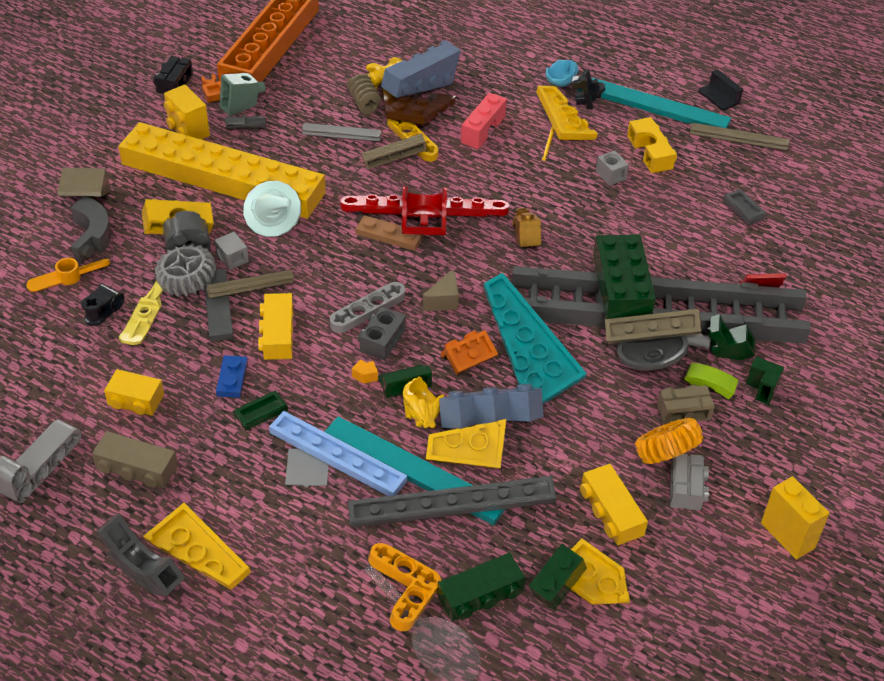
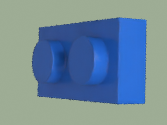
M224 355L216 388L217 397L241 398L248 364L247 357Z

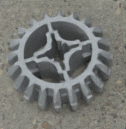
M184 243L182 247L178 248L175 246L174 250H167V255H161V260L156 261L155 274L157 283L170 296L176 294L177 297H180L184 294L187 297L190 293L196 295V291H204V286L210 285L211 280L215 279L216 265L214 257L207 248L204 249L201 245L197 247L194 244L186 246Z

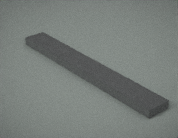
M546 476L348 501L350 526H373L556 503V493L553 477Z

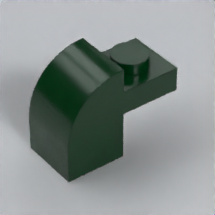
M720 314L711 316L708 333L711 339V352L715 356L734 360H743L755 356V338L747 325L728 329Z

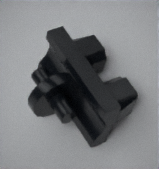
M584 69L582 75L573 76L571 84L573 89L583 90L576 92L577 105L583 104L587 106V109H593V102L596 98H601V94L606 90L605 84L598 82V79L592 80L589 69Z

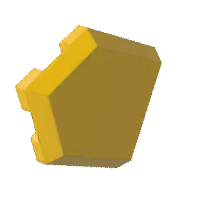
M581 539L571 550L584 559L587 569L571 590L592 605L630 603L624 568L587 541Z

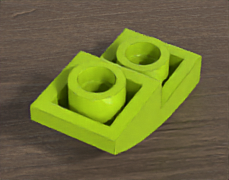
M693 362L689 365L684 378L691 385H707V387H711L716 393L723 395L727 399L734 395L739 381L717 368Z

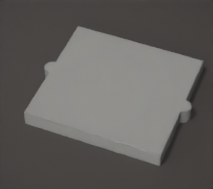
M289 449L285 485H304L305 488L308 486H327L329 464L301 449Z

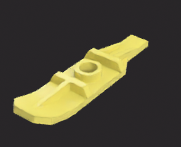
M157 281L149 293L139 300L125 329L119 335L121 343L137 345L141 344L145 339L162 306L160 296L163 289H161Z

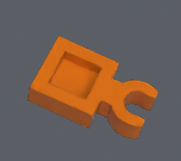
M211 74L212 79L206 80L204 76L201 77L202 91L208 103L220 100L221 81L217 82L214 74Z

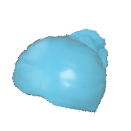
M558 60L550 68H546L545 76L551 85L566 87L572 82L573 76L578 73L579 67L572 60Z

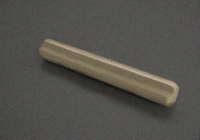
M291 270L210 284L207 286V294L209 298L289 284L294 281V275Z

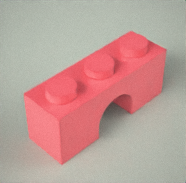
M488 93L462 124L461 143L479 149L488 138L490 125L497 127L505 118L507 99L497 94Z

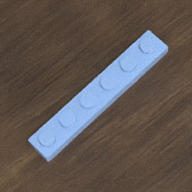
M285 411L269 426V432L272 435L387 496L397 495L407 482V475Z

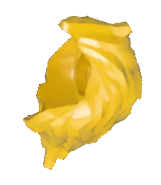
M421 377L414 378L403 389L406 418H414L416 427L435 428L434 420L440 411L439 398L445 396L442 394L435 397L428 390L427 384Z

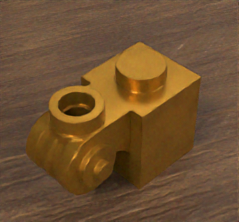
M529 208L516 209V214L512 221V226L515 227L516 243L520 247L542 245L541 220L534 213H530Z

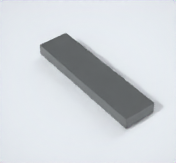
M226 269L216 270L215 279L211 280V284L226 282ZM205 286L210 341L233 339L229 295L209 298L207 286Z

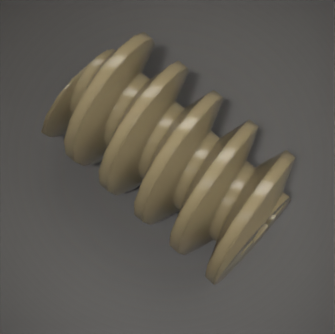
M358 74L350 78L346 83L347 88L361 113L365 115L374 113L380 105L381 97L370 77L366 74Z

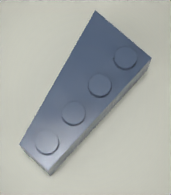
M444 40L440 42L438 47H429L427 52L421 55L417 53L409 61L403 60L386 68L381 87L397 98L449 86L453 83L461 50Z

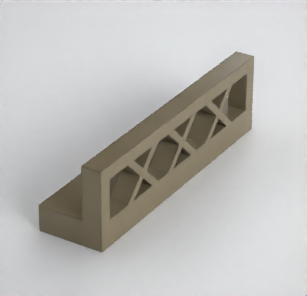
M699 309L605 319L606 340L608 344L702 334Z

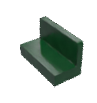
M418 365L379 375L378 380L386 398L402 395L405 385L417 377L422 378L427 384V388L432 387V371L429 365L424 367L423 365Z

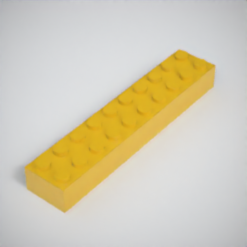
M141 122L134 127L118 146L122 165L242 200H246L248 193L252 189L266 181L286 183L299 196L301 201L300 217L307 219L326 193L324 174Z

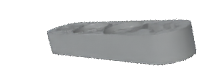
M399 282L389 283L334 312L330 316V328L337 333L346 332L369 320L373 314L377 313L380 307L389 309L405 299V286ZM375 300L383 302L380 305L372 304V302ZM356 310H362L365 313L362 315H356L353 312Z

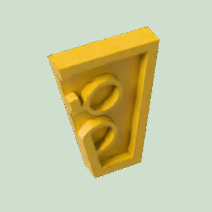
M506 419L429 434L426 460L501 469Z

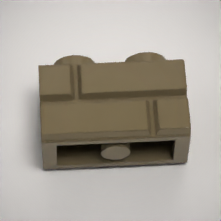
M690 385L679 389L669 387L659 391L657 406L663 424L684 418H694L697 422L712 419L714 403L707 385Z

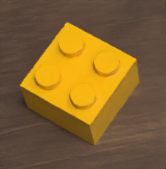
M182 85L164 93V108L168 116L166 122L170 129L201 140L210 136L206 104L186 85Z

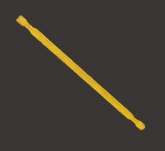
M553 126L551 127L544 156L542 157L544 161H546V155L548 154L554 134Z

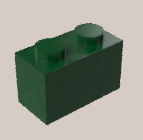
M561 544L531 582L529 588L533 595L555 610L586 571V563L581 556L564 544Z

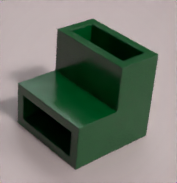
M757 356L755 357L746 385L758 389L755 400L770 405L779 386L784 370L783 366Z

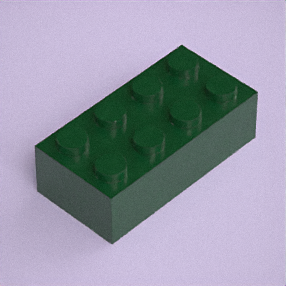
M641 234L596 235L593 257L606 319L653 314L656 297Z

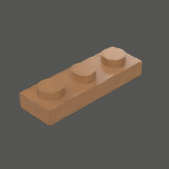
M365 215L356 227L357 235L416 251L423 239V235L402 234V226Z

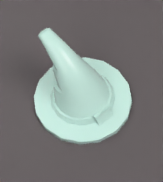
M266 181L257 185L248 193L244 202L243 215L247 225L255 233L265 237H278L288 233L297 224L301 215V201L297 192L288 184L280 181Z

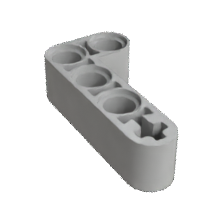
M58 419L16 461L6 456H1L0 493L18 503H23L26 500L24 498L29 497L43 482L41 481L42 478L45 479L59 464L57 462H61L80 442L81 430Z

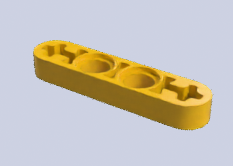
M387 118L388 127L402 140L422 133L427 152L417 153L421 159L432 162L438 158L437 145L412 122ZM404 130H410L411 132H409V133H404V132H402V131H404Z

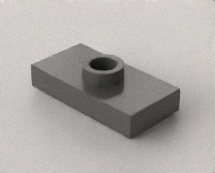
M741 189L724 195L723 202L748 225L766 218L767 213Z

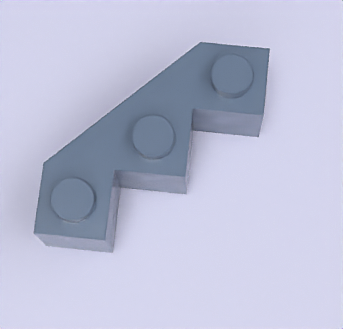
M519 384L517 388L500 390L497 387L483 388V391L470 393L451 391L448 392L449 396L439 398L441 428L462 429L474 424H487L506 419V422L510 420L530 422L544 417L542 388H532V384Z

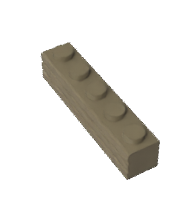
M421 133L361 153L366 169H371L427 151Z

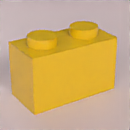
M116 369L104 389L108 405L114 409L130 410L138 415L147 414L153 416L164 396L161 379Z

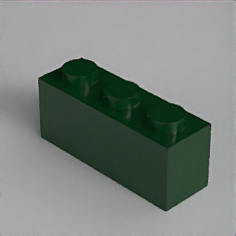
M509 552L439 581L437 597L451 621L459 618L464 620L482 608L490 609L501 600L518 597L524 591L525 576Z

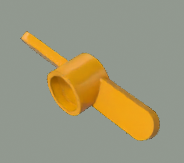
M63 258L56 263V271L28 280L27 289L30 292H38L59 284H75L80 280L81 274L110 265V260L102 259L79 267L75 259Z

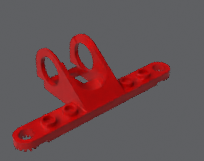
M403 186V197L397 195L384 197L369 194L367 196H345L340 200L341 210L344 212L363 211V213L402 214V234L446 235V215L486 217V215H495V217L499 215L501 217L502 215L504 217L509 214V203L506 201L487 200L480 197L473 199H463L461 197L447 198V187L442 189V193L434 195L408 192V187ZM407 217H421L420 226L424 227L407 226ZM428 217H442L441 227H428Z

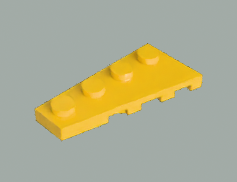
M556 86L537 87L536 93L559 140H594L597 138L598 133L595 130L589 129V123L578 116V111L575 107L568 105L569 100Z
M185 503L180 505L143 536L144 540L230 590L251 573L250 568Z

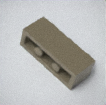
M108 431L105 432L92 453L95 467L100 472L105 474L114 473L129 481L134 479L143 482L149 487L157 486L165 489L178 466L175 451Z

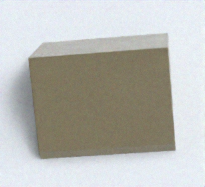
M62 168L58 196H103L111 191L105 168Z

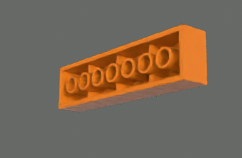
M271 0L217 63L219 81H221V75L249 73L258 82L263 81L319 11V1Z

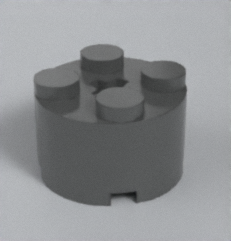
M181 211L176 213L172 219L169 220L168 218L163 224V235L167 250L172 251L175 249V246L178 248L182 247L184 243L186 246L194 244L196 247L201 245L204 249H210L211 241L205 219L200 217V214L193 211Z

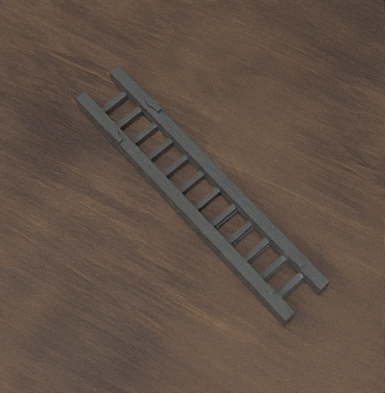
M513 266L512 284L517 288H529V298L524 297V299L544 322L605 327L606 317L597 273ZM651 277L656 299H662L665 302V309L654 308L653 314L683 311L672 310V300L687 301V310L695 309L694 302L709 303L710 313L700 312L701 333L709 335L708 327H710L711 316L720 314L717 313V304L732 305V314H720L728 329L747 325L755 340L806 344L811 330L810 321L787 319V312H785V310H803L807 299L806 290L758 286L757 283L741 282L740 285ZM538 289L551 290V299L538 296ZM561 291L574 292L573 301L560 300ZM583 293L596 294V303L583 302ZM740 305L754 306L755 316L740 315ZM762 308L777 309V318L763 317Z

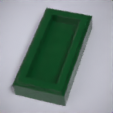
M275 390L233 410V415L246 431L281 414L283 411H288V406Z

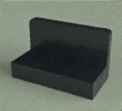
M717 69L712 71L710 83L699 88L698 92L720 110L724 111L740 104L743 88Z

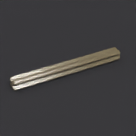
M692 123L690 127L691 135L780 150H787L789 146V139L698 123Z

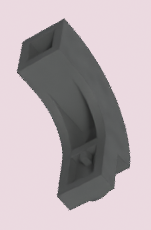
M83 196L71 207L74 223L87 228V231L71 245L73 257L80 264L87 258H90L94 251L103 253L111 241V228L105 208L99 202L87 196Z
M114 515L96 531V534L109 550L107 554L115 564L149 592L159 596H167L185 579V576L171 557L158 556L144 546L121 515Z

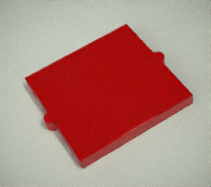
M786 273L747 274L744 280L740 281V285L741 282L757 283L758 286L779 288L784 285Z

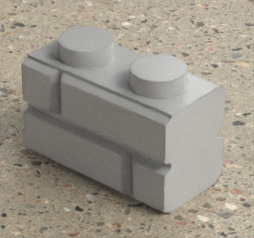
M683 454L672 459L670 507L700 511L703 502L708 501L709 487L704 486V481L708 480L709 467L704 466V457L702 455L691 454L688 456V454Z

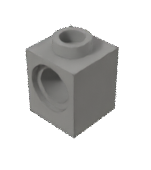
M612 151L598 157L596 172L611 186L627 179L629 164L616 151Z
M235 232L215 239L216 254L229 270L249 262L247 246Z

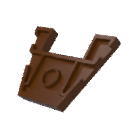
M382 88L385 118L426 124L435 118L439 111L444 112L449 104L453 106L456 101V96L441 93L438 94L435 101H428L424 97L410 98L408 95L396 98Z

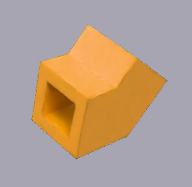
M359 360L352 367V377L363 384L378 381V371L374 361L366 363L363 360Z

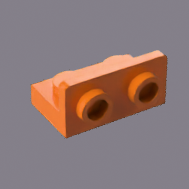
M475 330L465 335V339L459 342L457 339H454L445 344V349L440 354L442 358L447 356L457 375L495 358L498 352L486 330L479 333Z

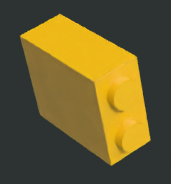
M792 476L773 487L761 524L797 560L816 548L830 512Z

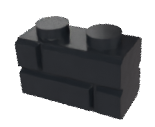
M170 56L167 62L162 64L161 71L154 75L153 83L156 85V92L164 94L172 89L186 85L193 75L192 61L187 58L180 59L176 56Z

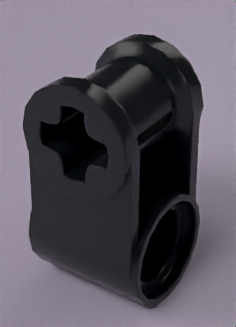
M104 284L98 286L94 292L81 301V307L85 311V323L90 326L102 324L122 307L125 300L124 294Z

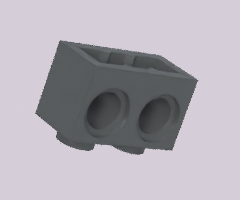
M380 307L377 313L371 316L366 329H362L358 336L360 352L385 361L406 331V315Z

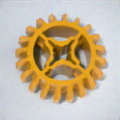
M684 418L671 421L648 431L636 440L635 446L642 462L654 464L691 451L692 448L697 447L703 441V435L700 425H698L694 418Z

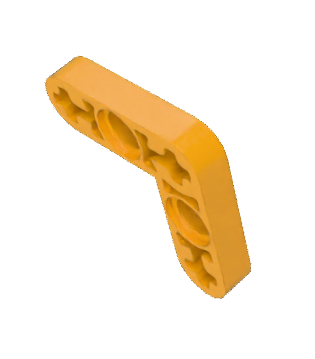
M377 543L371 548L368 557L369 564L376 570L407 586V589L392 609L389 618L390 624L396 630L408 631L414 626L437 593V585L441 581L440 575L435 570L384 543ZM398 566H406L411 572H401ZM409 596H418L422 602L414 603L409 599ZM406 609L409 612L408 616L404 617V619L400 618Z

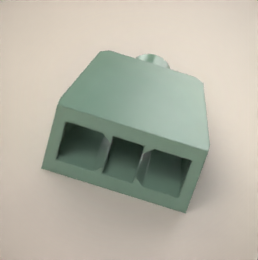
M249 73L221 75L219 107L228 116H232L256 106L258 94L265 93L266 91L265 84L262 81L258 82Z

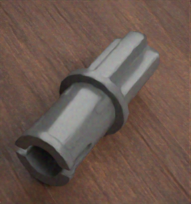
M264 116L225 117L226 130L265 128L266 119Z

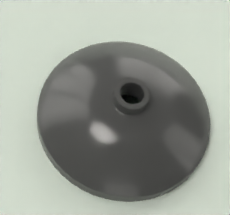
M686 336L622 342L617 347L619 360L632 369L657 371L676 364L685 356L688 351V339Z

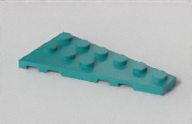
M503 272L484 283L485 294L518 384H532V388H542V401L545 404L586 378L587 373Z

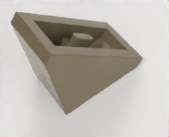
M451 270L423 294V310H458L459 294L454 271Z

